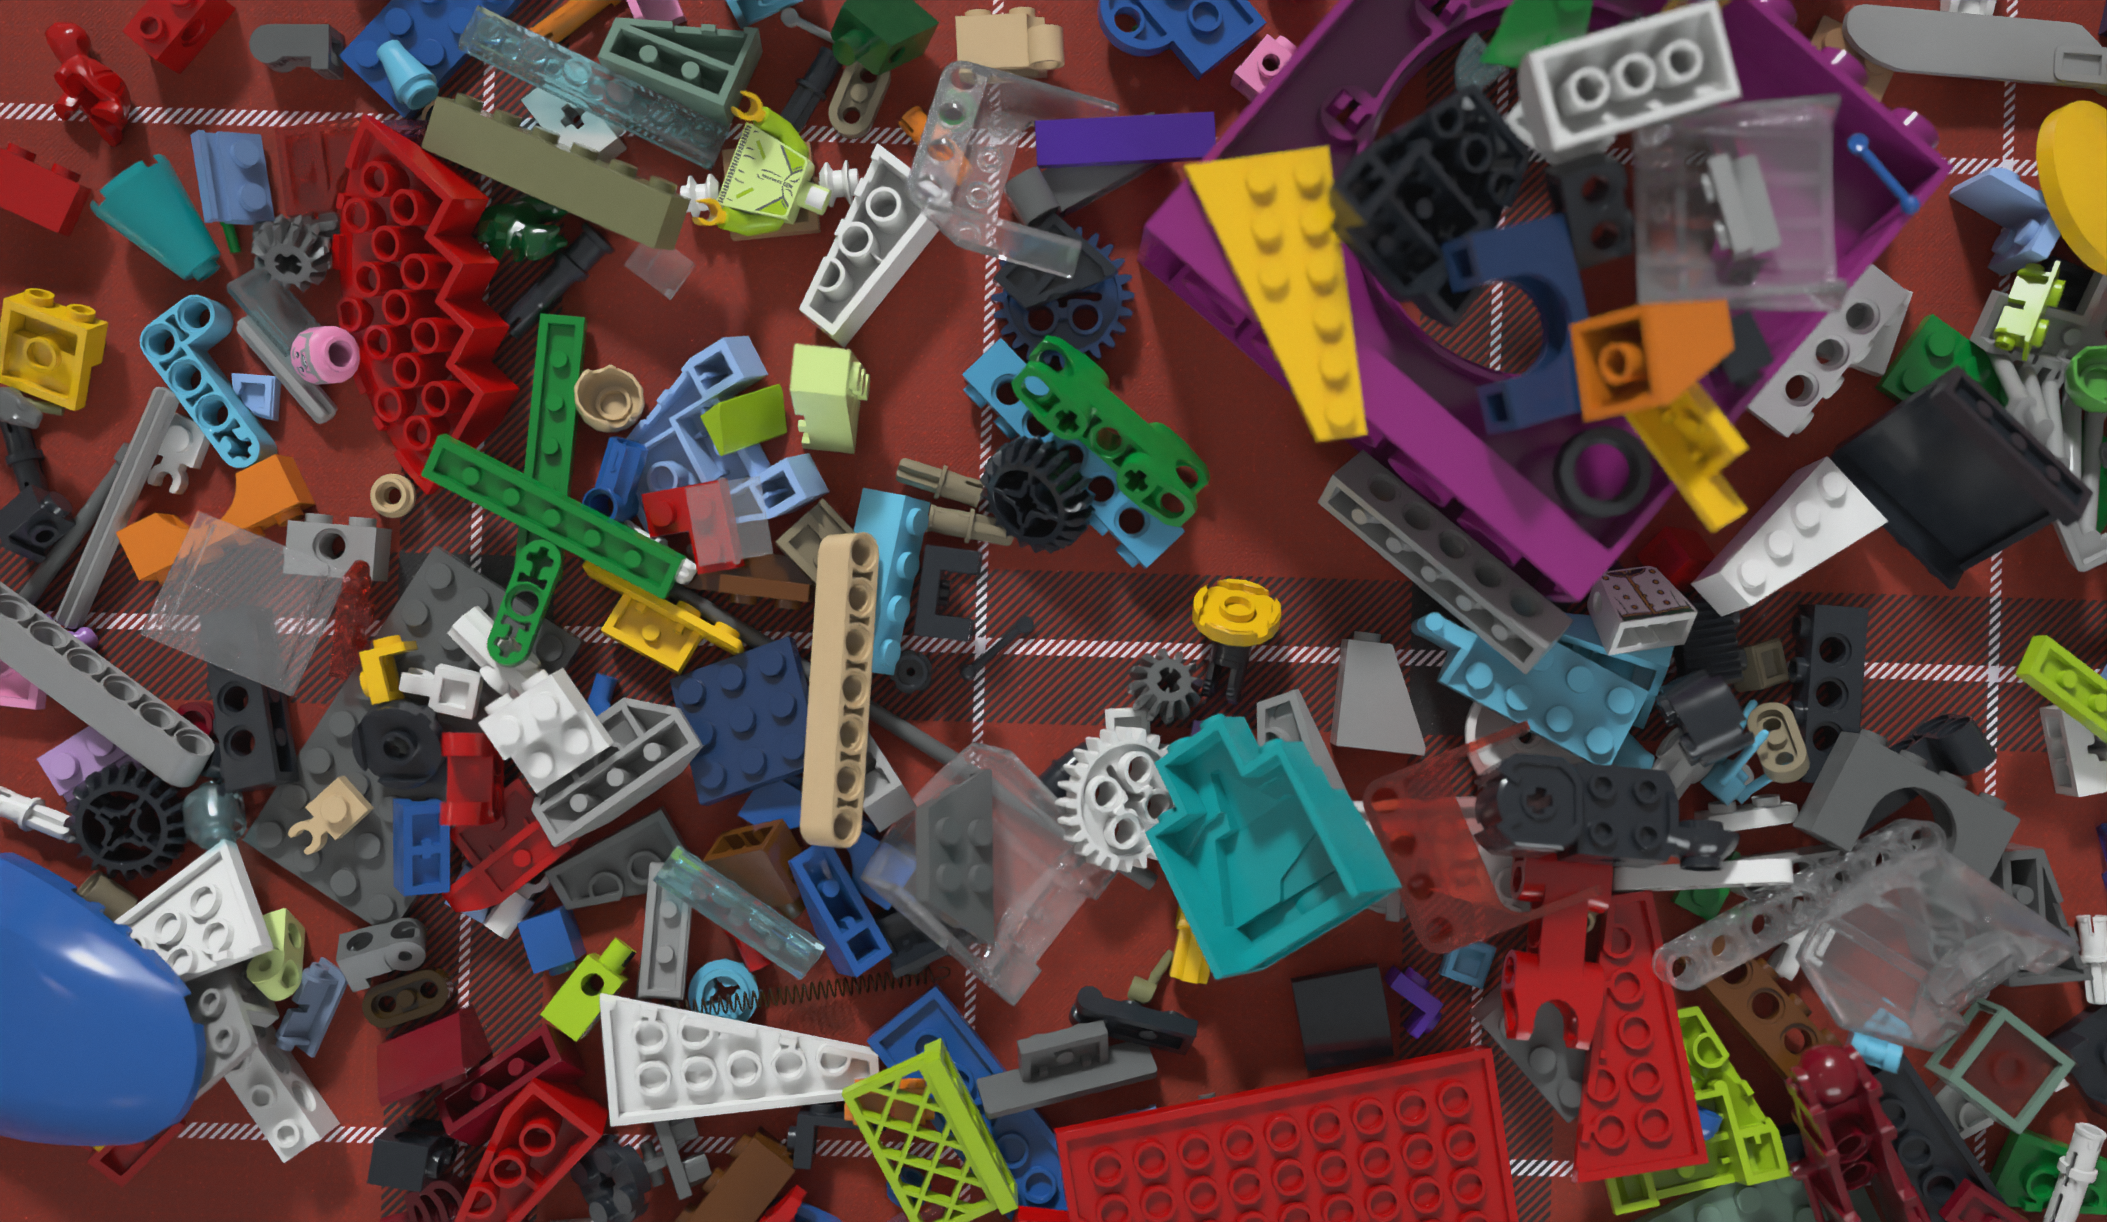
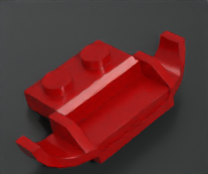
M518 777L503 789V810L498 822L488 825H456L450 830V839L474 867L450 886V892L441 893L455 912L482 910L501 904L574 847L579 839L578 837L563 845L553 847L531 810L534 799L537 796L521 777Z

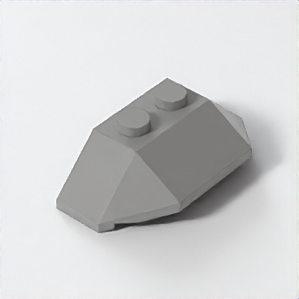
M622 698L597 716L614 743L538 792V797L534 799L531 810L553 847L563 845L610 823L684 771L703 747V744L680 708Z

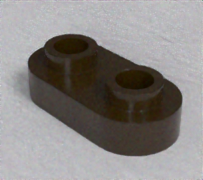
M437 967L423 968L384 981L372 987L365 994L362 1002L363 1014L372 1025L379 1028H390L435 1013L446 1006L451 1000L454 991L453 982L444 970ZM427 982H433L437 986L438 992L436 996L430 995L427 992ZM386 996H391L395 999L396 1007L394 1010L389 1009L385 1005L384 1000Z

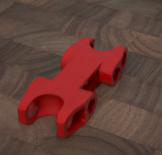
M1555 852L1538 859L1513 857L1510 880L1511 896L1514 900L1530 902L1526 952L1510 950L1503 964L1500 994L1503 1003L1504 1026L1507 1039L1529 1041L1530 1035L1533 1033L1537 1010L1543 1003L1550 1002L1559 1009L1563 1017V1040L1565 1041L1566 1048L1589 1049L1597 1019L1603 1007L1604 970L1601 964L1584 961L1588 912L1602 914L1609 906L1613 879L1612 866L1558 861V856Z

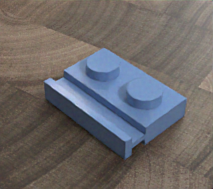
M197 130L190 136L204 222H224V224L255 225L256 223L266 221L274 222L275 217L261 134L221 131L206 133L205 130Z

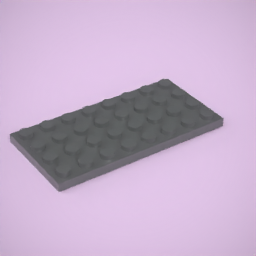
M434 546L373 640L400 635L402 642H417L418 650L394 656L400 680L402 672L408 673L410 667L423 669L434 675L435 668L439 664L480 672L481 667L447 633L462 615L475 606H479L495 621L506 589L442 547ZM517 596L514 598L513 610L516 614L528 616L536 611L534 607ZM545 615L532 652L541 663L539 668L541 670L545 669L550 676L561 668L566 672L586 641ZM509 617L505 621V624H510L513 627L510 638H516L519 628L528 632L531 626L520 625ZM373 641L367 650L374 649ZM360 659L296 757L300 781L277 786L243 838V841L371 925H377L406 918L420 895L403 896L394 887L393 798H408L411 801L420 802L426 801V797H435L442 802H447L448 757L444 759L442 766L436 774L431 776L421 786L413 789L401 790L386 787L377 782L380 777L374 775L369 769L366 772L363 771L353 754L352 736L366 713L379 704L372 705L370 697H367L362 690L360 673L363 671ZM484 680L475 718L471 720L436 712L438 723L442 726L444 733H485L479 725L480 721L489 716L484 708L503 695L494 690ZM403 692L404 699L397 700L410 702L417 706H428L430 697ZM396 737L393 741H390L391 746L399 747L400 753H406L409 745L405 740ZM510 757L504 761V766L506 765ZM345 776L374 809L345 836L335 840L328 833L325 846L318 852L306 855L303 851L312 843V834L304 830L299 836L291 838L288 832L294 824L312 819L314 816L305 807L338 777ZM450 825V830L456 825ZM450 839V849H451L452 846H453V844H454V842Z

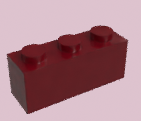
M545 1023L469 1074L467 1080L448 1088L433 1099L447 1135L471 1146L478 1147L492 1137L504 1108L533 1078L572 1084L587 1074L573 1039Z

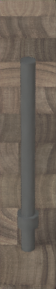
M124 442L114 455L115 464L74 518L76 525L57 541L46 556V559L40 564L18 594L33 606L98 519L130 443Z

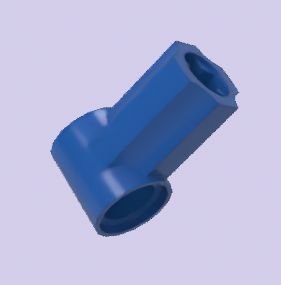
M618 436L609 437L595 488H592L585 494L582 504L621 524L626 520H633L639 511V500L636 492L649 449L634 440ZM609 497L613 501V513L610 512L608 507Z

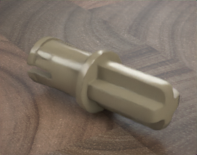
M907 458L901 459L896 472V480L900 483L935 493V499L941 496L962 502L974 508L978 506L981 497L980 493L984 487L980 480L949 471L946 465L943 466V469H939Z
M931 504L926 532L932 531L965 538L964 543H969V540L972 539L1004 546L1011 545L1014 536H1009L1006 539V530L1001 525L994 526L996 517L976 514L974 508H971L970 512L937 507Z

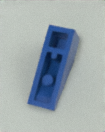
M812 845L788 861L815 933L838 974L858 977L893 953L833 847Z

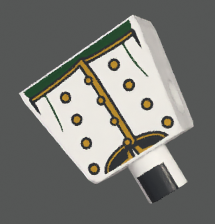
M1618 559L1609 566L1593 585L1587 602L1588 611L1608 655L1683 645L1698 612L1657 568L1644 566L1625 569Z

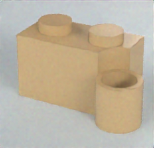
M1016 7L1010 9L1009 14L992 15L991 11L986 9H973L965 12V16H955L960 82L1047 78V70L1058 69L1065 65L1063 28L1058 25L1045 24L1044 17L1035 16L1034 8Z

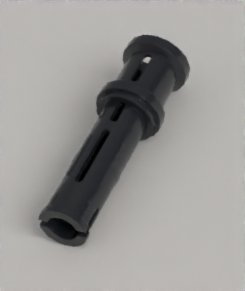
M588 222L581 226L583 231L565 250L559 248L556 251V256L554 257L556 263L501 317L510 326L519 317L521 318V321L509 332L518 340L540 318V313L544 314L575 281L579 283L586 281L590 277L588 271L606 253L611 255L615 251L612 244Z

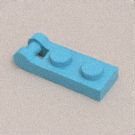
M1849 1030L1846 1044H1852L1863 1057L1866 1064L1889 1072H1897L1903 1046Z

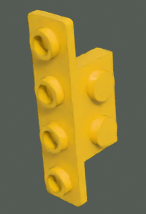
M1698 381L1694 382L1668 405L1623 414L1710 531L1718 530L1746 512V507L1719 471L1748 447Z
M587 560L583 563L582 567L591 579L622 595L601 629L604 635L678 675H681L702 638L733 655H738L745 651L742 641L738 639L740 633L727 624L717 621L715 626L700 619L701 612L688 603L679 600L674 605Z

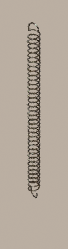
M928 966L925 969V977L923 971L921 972L923 982L925 985L927 984V970H929L933 984L937 979H943L948 977L951 973V970L945 966L937 967L938 969L946 968L948 969L949 973L944 977L933 979L931 969ZM886 971L884 975L883 985L881 975L878 972L876 974L875 987L872 974L869 973L867 989L864 976L861 974L859 988L856 978L852 977L851 990L847 978L844 977L843 993L840 986V982L837 978L835 979V993L833 992L831 982L828 979L826 986V994L822 982L819 981L818 996L816 993L814 983L811 982L810 998L808 996L807 988L804 983L802 984L801 998L799 995L797 985L794 984L793 1000L790 994L789 987L786 985L785 1001L783 1000L780 987H777L776 1002L774 999L772 989L769 988L768 1005L766 1002L764 991L762 989L760 990V1004H758L755 991L753 990L751 998V1007L749 1004L747 993L744 991L743 1009L740 1003L738 993H735L734 1009L732 1006L730 995L727 994L726 1011L724 1009L721 996H718L717 1011L714 1005L713 997L711 996L709 1014L706 1008L705 1000L702 997L701 1013H703L704 1005L706 1014L711 1015V1009L713 1006L715 1014L718 1015L720 1012V1003L722 1006V1010L725 1014H727L728 1012V1003L730 1004L732 1012L735 1013L737 1008V1001L740 1010L743 1012L745 1009V998L747 1001L748 1008L750 1010L753 1009L754 998L757 1008L760 1009L762 1006V996L764 999L765 1006L769 1008L770 993L773 1003L776 1007L778 1006L779 994L781 997L782 1004L785 1006L787 1003V991L791 1003L794 1004L795 990L797 992V996L800 1003L803 1002L804 990L806 993V997L810 1002L812 999V987L816 999L819 1000L820 985L822 988L824 998L827 1000L829 986L831 989L832 996L836 998L837 983L840 990V994L842 997H844L845 981L847 984L849 994L851 996L853 995V982H855L857 992L860 995L862 989V980L866 992L869 993L870 978L873 984L874 991L877 992L878 976L881 982L882 989L884 991L886 990L887 976L890 983V987L893 990L895 977L894 975L892 976L891 982L889 973ZM919 973L917 974V979L913 975L916 986L919 985ZM905 974L904 976H905V979H906L907 986L910 987V986H911V975H909V982H908L907 975ZM901 976V983L899 978H897L900 988L903 986V976ZM693 999V1012H695L696 1008V1012L699 1013L696 1000ZM685 1000L684 1010H686L687 1008V1010L690 1011L687 1000ZM677 1001L676 1008L680 1009L679 1002Z

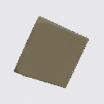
M1780 638L1743 646L1747 656V669L1742 671L1744 681L1734 683L1736 691L1762 690L1789 681L1788 668Z

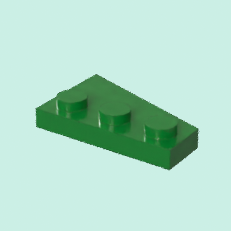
M1514 0L1512 4L1508 5L1500 20L1502 23L1491 44L1486 46L1479 62L1520 68L1522 59L1528 53L1585 37L1593 0Z
M2025 1129L2021 1135L2012 1130L2010 1131L1989 1175L1990 1180L2009 1207H2022L2024 1211L2042 1212L2043 1208H2048V1203L2060 1173L2057 1169V1164L2060 1157L2066 1156L2069 1144ZM2098 1156L2095 1165L2098 1175L2095 1182L2088 1185L2079 1214L2107 1215V1158Z

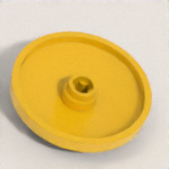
M2076 101L2053 111L2042 123L2036 147L2037 171L2046 205L2060 234L2073 252L2085 264L2107 276V110L2090 101Z

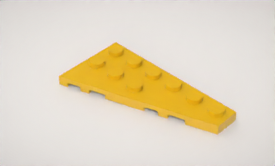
M1329 146L1185 165L1184 172L1203 205V211L1225 250V256L1257 321L1260 322L1270 343L1269 346L1292 388L1291 391L1316 442L1364 436L1367 434L1341 240L1332 231L1331 226L1335 213L1329 208L1327 191L1333 183Z

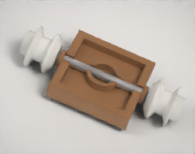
M807 141L805 143L809 147L808 159L814 164L812 144L810 141ZM736 149L722 150L725 177ZM845 160L842 170L833 171L828 162H825L819 172V177H815L814 171L811 182L832 191L828 204L830 207H833L838 197H845L851 205L853 193L859 183L858 169H850L848 160ZM708 174L704 184H697L692 176H688L687 185L680 188V194L691 199L687 212H691L692 217H699L701 211L709 210L706 204L695 202L697 199L713 198L717 200L722 186H720V183L712 174ZM801 207L794 224L783 223L778 231L754 236H745L730 231V236L733 241L821 233L819 214Z

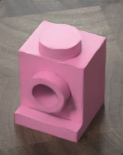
M1267 34L1243 64L1235 70L1230 84L1252 102L1297 51L1296 46L1283 36H1278L1274 40ZM1265 59H1269L1278 69L1267 71L1263 67L1262 62Z

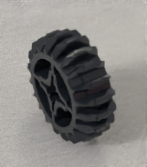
M1024 435L1003 444L996 450V453L984 465L985 471L979 479L984 485L980 496L989 501L985 511L994 514L996 517L994 526L1001 525L1006 530V539L1009 536H1014L1018 539L1020 548L1030 545L1035 553L1046 550L1051 554L1061 548L1064 549L1066 546H1071L1088 529L1090 525L1089 520L1096 511L1091 505L1096 494L1087 489L1091 478L1081 475L1079 470L1082 463L1074 464L1069 459L1070 449L1060 452L1057 449L1055 440L1044 443L1040 435L1029 439Z
M133 761L125 762L120 768L114 763L102 768V772L94 771L85 778V783L79 784L73 790L72 794L75 798L70 800L65 807V810L72 815L65 819L63 826L75 830V833L68 837L67 843H79L82 847L77 853L76 859H83L89 856L94 860L91 863L90 871H97L102 866L107 867L108 879L115 878L122 872L127 882L134 880L139 874L146 879L157 873V869L165 871L173 864V859H178L183 855L186 849L183 844H186L192 838L193 832L186 827L194 822L195 816L183 812V810L191 805L192 799H179L176 794L180 792L182 787L174 785L170 787L160 777L153 776V772L145 766L137 770ZM126 791L134 793L139 797L136 800H128L120 795L115 798L108 792ZM153 808L155 809L159 817V820L155 817L153 813ZM136 809L135 814L131 818L132 822L130 823V828L127 831L123 832L126 826L129 824L127 822L130 817L129 814ZM128 842L139 847L145 845L150 849L132 850L121 846V844Z

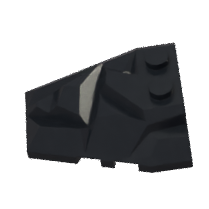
M1475 83L1467 85L1354 155L1327 190L1329 208L1335 213L1331 224L1332 231L1392 299L1400 303L1412 302L1424 316L1447 328H1454L1481 294L1484 285L1453 293L1442 245L1471 234L1497 229L1503 210L1512 209L1532 153Z

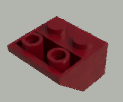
M473 1004L394 1035L377 1046L378 1099L381 1107L395 1101L399 1102L400 1107L407 1106L427 1096L426 1092L438 1086L445 1090L467 1080L469 1074L481 1067L480 1061L489 1055L492 1050Z

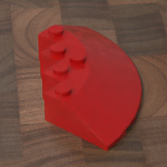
M363 115L344 165L350 169L345 193H338L336 208L342 210L340 234H333L332 241L333 269L339 270L342 298L336 304L339 326L348 331L355 338L359 346L361 359L353 377L360 395L367 394L376 415L371 419L378 431H386L392 444L397 449L393 455L406 473L426 495H431L438 490L440 485L421 476L438 435L447 434L476 449L502 422L520 390L491 361L510 325L481 299L500 262L471 236L490 199L456 168L421 148L371 115Z

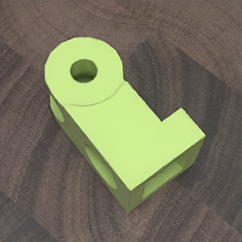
M287 908L262 915L274 950L253 957L246 971L247 978L268 999L273 1001L290 997L298 989L302 980L305 928Z

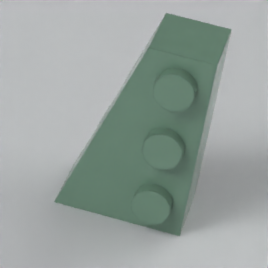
M616 17L598 54V59L607 80L729 128L734 118L731 106L738 109L743 98L740 91H746L763 53L759 29L754 27H744V31L717 29L716 25L701 24V28L674 26L672 21Z

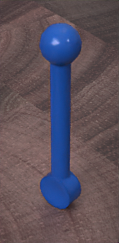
M1853 135L1848 141V151L1852 155H1860L1901 202L1900 209L1903 213L1908 215L1916 213L1920 209L1919 199L1915 196H1909L1867 148L1868 139L1865 135Z

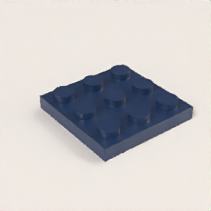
M787 636L669 679L676 708L681 709L703 744V747L690 762L700 805L710 806L804 772L809 690L794 638Z

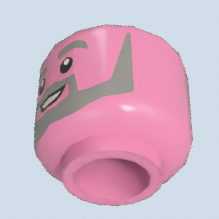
M336 326L314 327L299 333L293 341L290 351L291 363L296 373L305 381L316 385L342 383L348 380L357 371L361 359L359 346L355 338L348 331Z

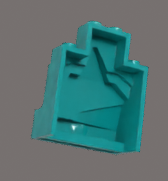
M1217 714L1203 721L1199 725L1201 731L1192 737H1184L1171 743L1167 747L1168 753L1154 762L1175 807L1160 814L1157 817L1159 823L1147 830L1145 834L1215 980L1262 971L1402 887L1377 838L1345 789L1331 787L1321 766L1315 765L1303 741L1284 742L1282 738H1277L1259 747L1244 717H1225L1224 714Z

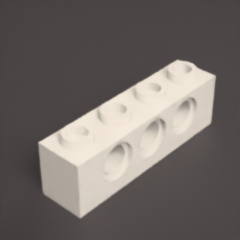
M1871 264L1745 410L1781 436L1788 438L1792 432L1795 434L1800 433L1814 417V413L1811 410L1822 397L1828 399L1840 388L1844 381L1841 375L1852 362L1859 363L1872 350L1875 342L1871 339L1882 326L1886 328L1891 326L1901 316L1906 307L1902 303L1910 293ZM1858 303L1864 310V319L1859 326L1852 328L1847 323L1846 314L1852 305ZM1828 339L1834 346V355L1830 361L1821 364L1816 358V348L1822 341ZM1799 375L1804 381V390L1799 397L1790 399L1785 391L1786 384L1790 378Z
M272 1024L267 1028L252 1025L258 1041V1047L229 1071L224 1078L280 1159L285 1163L333 1130L340 1123L292 1053L282 1050L275 1045L277 1038L274 1036L276 1030Z

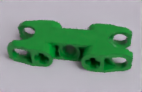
M1047 335L1029 355L1030 361L1011 382L1018 399L1032 412L1038 421L1056 436L1065 440H1080L1116 471L1118 488L1138 507L1166 525L1180 527L1196 512L1198 505L1195 495L1209 483L1211 477L1207 465L1173 430L1162 423H1147L1109 390L1110 381L1107 374L1088 356L1075 349L1063 339ZM1045 350L1059 352L1065 361L1064 368L1056 371L1044 361L1043 352ZM1030 376L1038 377L1049 387V392L1045 395L1033 394L1026 387L1025 379ZM1106 427L1115 429L1120 435L1109 432ZM1188 466L1194 469L1198 480L1194 483L1182 481L1177 474L1176 468ZM1169 492L1183 502L1185 509L1176 513L1167 510L1162 504V496Z

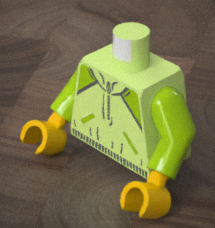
M740 91L742 95L750 99V110L743 114L742 111L731 106V111L738 118L753 121L754 125L747 122L745 124L717 200L713 198H699L695 201L697 203H704L709 207V218L705 220L699 217H692L693 222L699 226L717 224L719 228L745 236H754L778 231L783 223L794 224L801 207L823 215L828 207L832 191L811 182L815 165L808 159L809 147L790 122L768 107H762V102L757 95L747 91Z

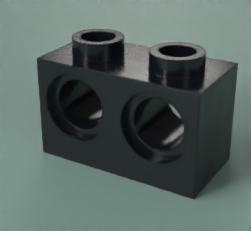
M1596 151L1543 169L1552 216L1564 213L1578 271L1634 253L1631 236L1635 235L1636 226L1631 211L1626 208L1623 190L1628 185L1627 175L1623 165L1616 158ZM1595 175L1596 182L1593 190L1588 195L1583 196L1582 189L1584 183ZM1603 222L1604 230L1602 235L1597 240L1591 242L1593 229Z
M404 1115L374 1138L367 1184L421 1193L430 1183L438 1179L442 1172L454 1164L458 1154L459 1140L447 1135L442 1121Z

